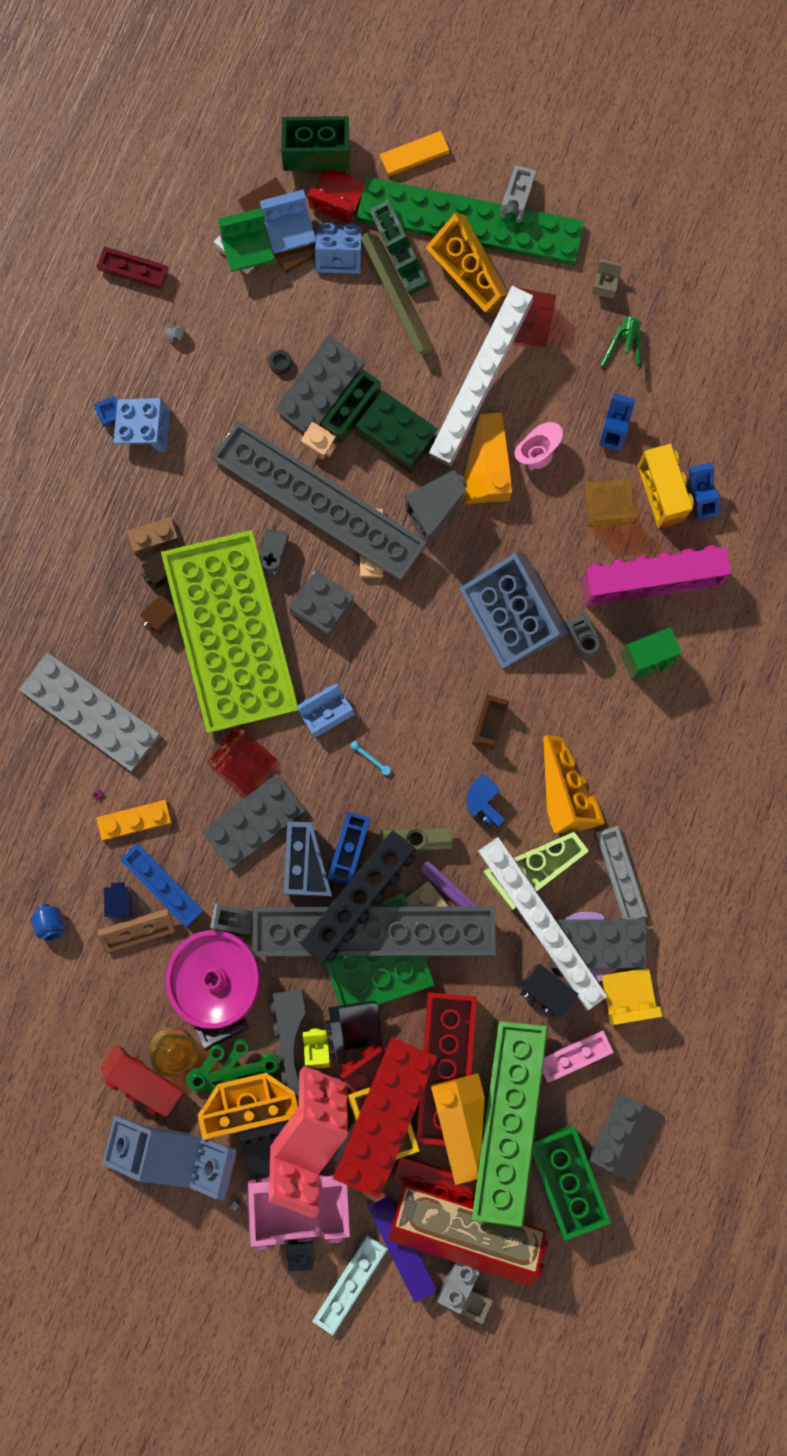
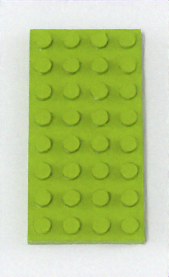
M249 530L161 552L207 734L298 711L253 531Z

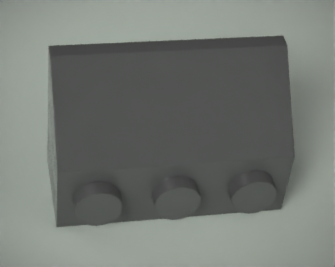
M617 1091L586 1156L587 1159L631 1181L662 1114Z

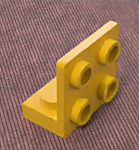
M648 968L607 974L601 977L603 989L607 995L605 1000L610 1024L616 1025L662 1017L661 1008L656 1006L650 970Z

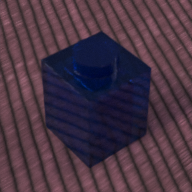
M111 883V887L104 888V917H132V888L125 887V883Z

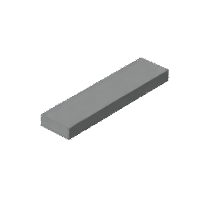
M619 826L596 832V839L622 919H643L648 917Z

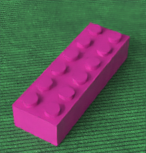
M711 545L701 551L686 549L681 551V554L672 555V552H665L659 554L656 558L649 559V556H641L635 558V561L630 562L621 559L605 566L602 563H595L586 568L581 579L585 606L588 607L721 586L731 575L726 547L718 548V545Z

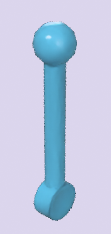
M357 741L351 743V749L357 750L380 768L383 775L387 776L390 774L391 769L389 766H383L363 750Z

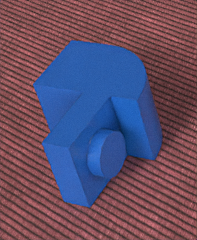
M613 393L604 421L599 446L621 451L636 399Z
M710 462L689 467V479L686 480L687 493H691L694 506L692 511L697 520L720 515V496L714 487L713 464Z
M484 773L471 785L466 796V808L472 818L480 812L482 814L480 817L482 821L490 828L494 826L497 829L505 819L488 803L499 793L500 788Z

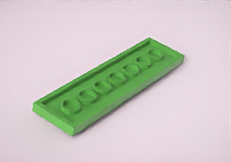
M499 1021L472 1214L473 1221L523 1228L548 1035L547 1026Z

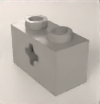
M453 1262L437 1295V1302L461 1314L481 1270Z

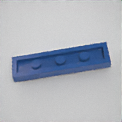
M138 843L120 859L186 928L204 912Z

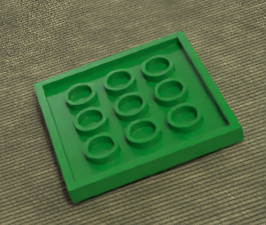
M403 893L382 900L379 905L374 904L372 907H408ZM337 956L333 962L330 963L328 961L326 963L339 1006L368 1001H376L378 1005L434 986L425 956Z

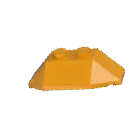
M268 1073L220 1083L216 1086L198 1114L202 1139L205 1140L290 1120L298 1109L296 1094Z

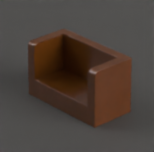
M486 695L472 744L492 750L495 749L509 701Z

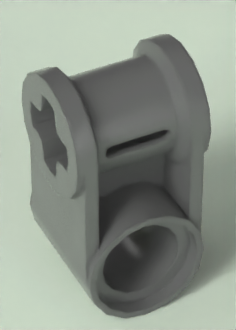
M265 529L260 554V562L265 575L274 576L280 572L288 545L289 533ZM270 560H274L271 566L267 565V563H269Z
M587 612L581 613V616L572 620H563L577 654L583 659L594 657L600 642ZM590 642L594 649L585 650L582 647V643Z

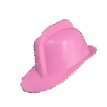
M546 422L536 427L516 447L514 453L518 462L526 464L531 471L547 466L553 458V451L563 439L564 434L560 425L554 422Z

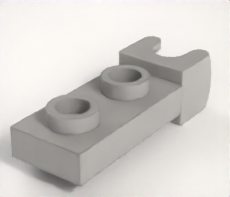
M517 165L514 166L502 202L501 218H505L507 213L512 212L516 215V222H521L534 182L535 170Z

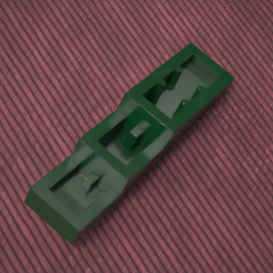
M387 200L370 209L374 222L409 295L429 286L430 284L391 201Z

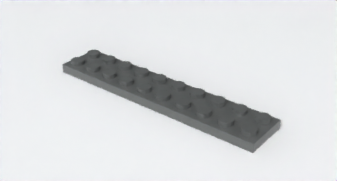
M238 421L211 457L214 462L400 582L403 581L427 546V541Z
M495 906L371 907L369 910L371 914L362 925L358 923L353 929L355 934L347 944L343 942L337 949L340 951L338 956H495ZM253 907V952L256 956H312L302 948L300 943L329 907ZM343 912L338 920L343 924L348 923L352 915L348 912ZM333 931L326 932L323 936V941L327 943L333 942L336 938V933Z

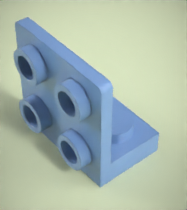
M304 190L260 201V207L264 213L265 228L274 254L316 243V237L307 211Z
M332 223L317 225L315 245V270L317 273L360 274L361 225L351 223L346 225H334Z
M161 398L119 399L117 401L114 443L116 445L150 444L158 452H167L170 407Z

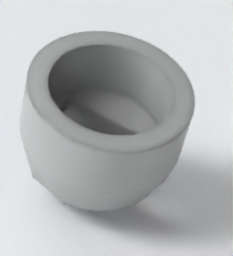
M183 326L165 327L167 339L173 343V337H177V342H180L184 335Z

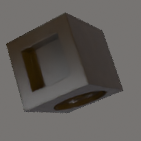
M161 553L141 565L145 571L141 575L148 586L153 584L158 589L168 582Z

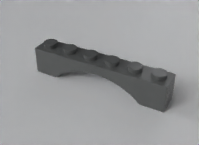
M303 989L273 994V999L269 1000L271 1013H276L277 1023L273 1024L275 1038H280L281 1048H277L280 1063L284 1062L285 1072L281 1073L282 1083L295 1092L298 1107L299 1076L295 1064V1044L300 1024L307 1013Z

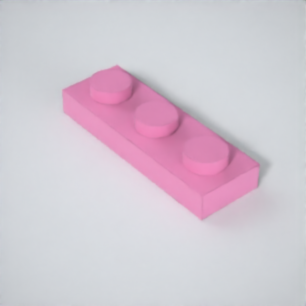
M601 1030L545 1056L543 1076L546 1083L552 1082L614 1053L604 1031Z

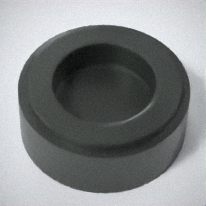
M277 350L270 355L269 367L272 372L285 374L290 370L292 365L291 357L286 351Z

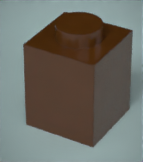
M161 595L140 613L144 620L142 625L149 632L152 633L155 630L159 635L177 618L176 610Z

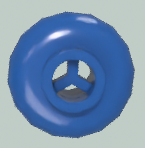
M49 904L40 905L30 917L35 936L43 939L45 942L58 939L65 929L61 911L56 906H50Z

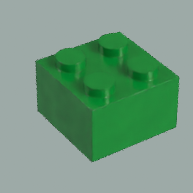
M670 627L627 644L620 655L630 678L638 677L639 680L651 676L652 672L657 669L662 672L672 668L673 664L678 662L677 658L682 652Z

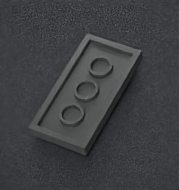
M328 335L275 410L304 433L312 422L321 426L323 420L366 363L331 335Z
M276 774L204 829L202 833L232 870L286 828L287 821H295L306 810L279 775Z
M645 918L555 919L588 968H646ZM549 957V968H557Z

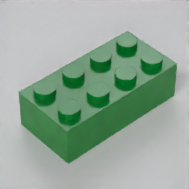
M569 1125L535 1138L532 1159L563 1240H569L610 1224V1218L575 1126Z

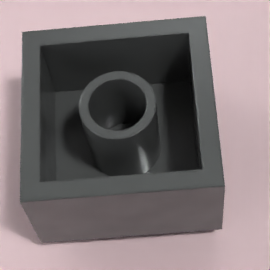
M315 570L290 605V614L329 639L355 603V596Z

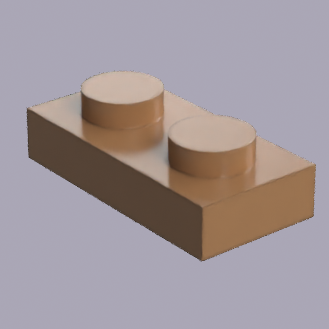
M171 517L127 530L134 554L179 540Z

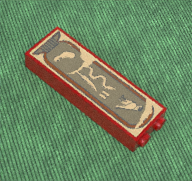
M407 1185L403 1186L388 1236L389 1241L532 1287L536 1278H541L544 1264L540 1263L541 1257L545 1256L548 1248V1241H545L546 1230L524 1224L523 1228L476 1222L472 1220V1206Z

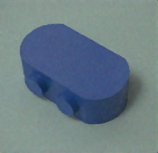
M350 811L347 812L330 868L328 881L347 886L355 876L369 830L370 817Z

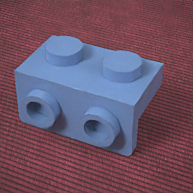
M337 683L326 687L322 692L304 700L297 706L303 721L314 738L355 715L354 710L342 694Z

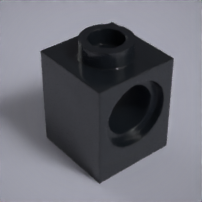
M313 1239L310 1242L288 1241V1271L313 1270Z

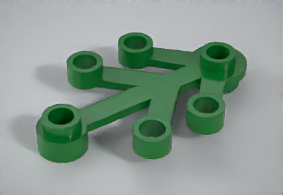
M238 1039L235 1041L234 1049L220 1070L210 1072L215 1062L224 1057L225 1052L222 1045L214 1044L210 1048V1054L201 1068H194L189 1071L186 1077V1084L194 1092L207 1091L212 1094L217 1086L212 1082L221 1080L223 1082L237 1080L239 1076L262 1071L268 1074L276 1073L280 1067L279 1058L275 1053H266L262 1056L261 1061L234 1067L240 1056L248 1052L249 1046L245 1039ZM244 1044L246 1048L240 1051L236 1046ZM214 1049H220L222 1053L219 1056H216L213 1054L212 1051ZM273 1062L275 1066L270 1069L266 1067V1063ZM200 1077L203 1082L196 1084L194 1079Z

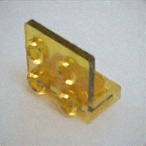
M630 480L585 483L588 528L635 524L638 512L637 508H633Z

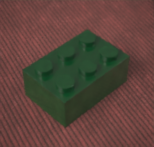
M349 116L282 117L281 155L283 171L350 170Z
M382 390L355 425L358 437L409 473H412L438 436V428L384 390Z

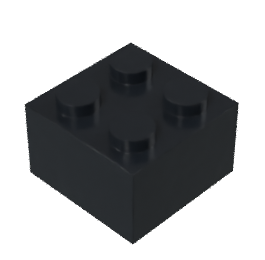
M540 963L533 966L518 987L522 990L520 995L530 1003L535 1001L541 1005L539 1010L549 1018H562L579 995V993Z

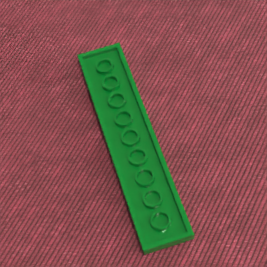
M366 177L357 214L358 222L376 225L370 209L390 200L404 231L435 237L455 213L463 214L466 216L482 247L575 266L584 224L583 220L525 209L521 222H516V215L512 212L507 213L505 218L500 217L502 204L371 177Z

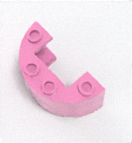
M328 1173L327 1176L319 1174V1213L313 1219L270 1203L269 1177L260 1178V1182H256V1180L249 1181L250 1246L254 1250H267L269 1245L287 1244L288 1239H297V1242H310L312 1237L320 1236L327 1239V1243L342 1242V1238L350 1237L347 1185L332 1179L334 1173Z

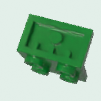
M262 208L218 218L219 234L231 272L274 262V255L265 230Z

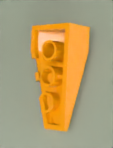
M502 412L479 414L464 473V479L467 483L464 504L510 501L512 488Z
M551 735L544 736L547 813L553 832L570 834L605 824L598 801L594 795L590 797L584 786L587 781L584 776L580 777L574 768L576 761L563 738Z
M479 1073L430 1085L455 1185L478 1178L485 1102Z

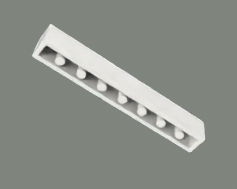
M514 286L511 287L429 452L431 458L449 467L452 466L533 303V295Z

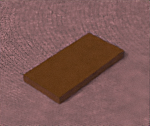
M274 178L238 199L244 212L261 208L260 201L287 193L278 179ZM316 243L277 254L273 253L286 274L315 257Z

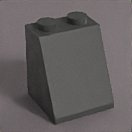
M455 470L405 495V511L420 537L427 541L426 548L433 544L464 504L467 483L462 475L458 476Z

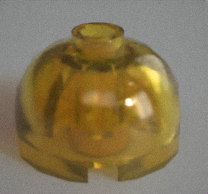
M168 1026L156 1032L152 1037L148 1047L150 1063L158 1074L165 1077L179 1076L178 1072L184 1069L188 1071L197 1061L199 1050L195 1039L187 1030L178 1026Z

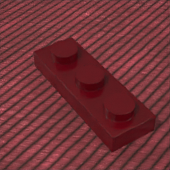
M105 246L97 264L99 271L161 290L169 271L167 265Z

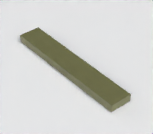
M365 233L361 236V240L418 354L431 355L435 350L379 237Z

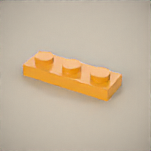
M166 800L96 817L102 841L172 824Z

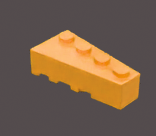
M455 213L426 246V249L485 313H495L504 303L508 292L466 216Z

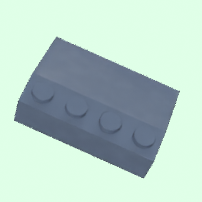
M515 552L459 588L502 669L538 652L569 634L525 553Z

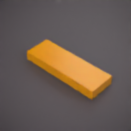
M439 131L381 153L380 160L387 176L390 177L449 154V148L442 132Z

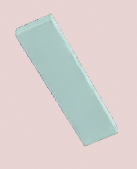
M367 1234L312 1322L333 1336L388 1248Z

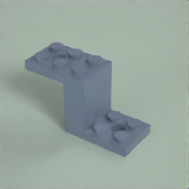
M114 1116L102 1165L140 1182L188 1187L216 1200L225 1201L232 1167L235 1163L236 1149L210 1139L203 1140L202 1136L198 1134L147 1127L127 1118Z

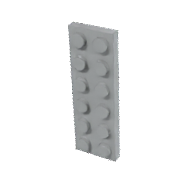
M46 653L19 688L23 694L131 772L134 771L160 736L153 728L49 653Z

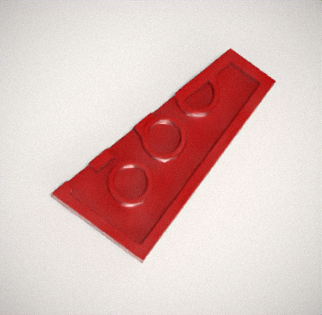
M406 1156L399 1158L393 1177L394 1182L402 1187L407 1185L474 1207L477 1179L455 1185L453 1174L450 1170Z

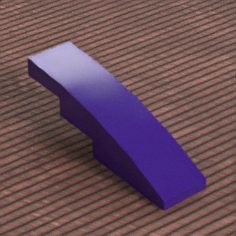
M389 1195L368 1206L414 1302L417 1303L437 1292L418 1250L388 1240L396 1211V1206L391 1196Z

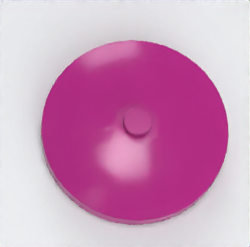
M218 930L196 933L184 940L170 958L165 981L167 995L175 1011L192 1025L208 1029L230 1026L241 1020L251 1010L257 1000L261 986V971L257 957L244 940L232 933Z

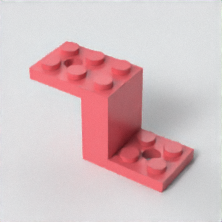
M303 1066L300 1070L299 1107L270 1146V1203L313 1219L319 1213V1173L348 1136L347 1083L306 1066Z

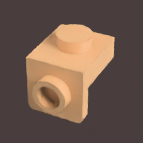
M314 422L310 424L300 441L302 445L317 453L322 461L326 455L330 457L337 446L334 444L336 436Z

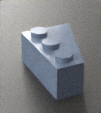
M287 821L283 894L285 896L333 898L312 823Z

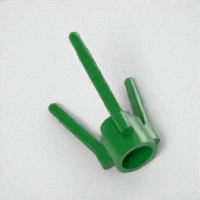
M633 317L623 319L622 326L617 327L616 334L601 363V368L605 367L621 335L622 339L626 340V354L630 351L631 342L635 340L636 365H640V339L642 331L639 330L641 322Z

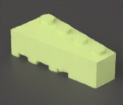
M573 832L513 859L534 890L538 891L589 850ZM484 870L482 875L509 910L512 911L516 908L491 870Z

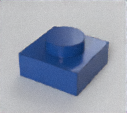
M115 396L93 404L102 427L115 423L117 410Z

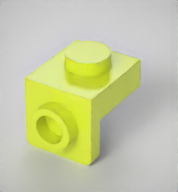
M311 1029L308 1032H303L305 1066L311 1069L330 1067L327 1030Z

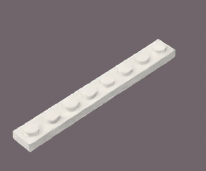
M497 837L477 852L569 986L579 993L577 997L584 1008L588 1011L605 999L607 995L501 840Z

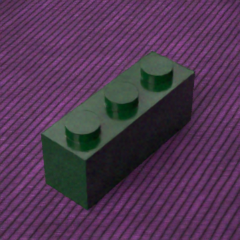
M362 369L323 420L322 428L335 435V441L339 444L344 442L381 393V381Z

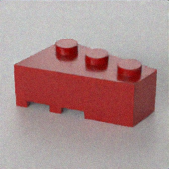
M118 1044L115 1045L100 1067L106 1080L105 1084L115 1091L120 1088L127 1093L125 1097L136 1104L140 1101L147 1105L145 1109L156 1117L159 1114L167 1117L183 1093L179 1086L156 1070H152L142 1064L140 1059L137 1057L133 1058L123 1052L122 1047Z

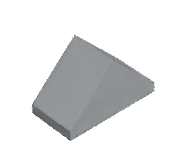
M214 904L210 928L250 935L253 911Z

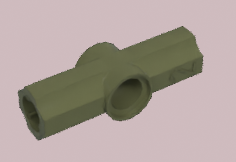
M452 828L394 830L409 843L410 837L413 834H420L423 837V842L418 846H414L416 851L452 849ZM380 830V844L392 830Z

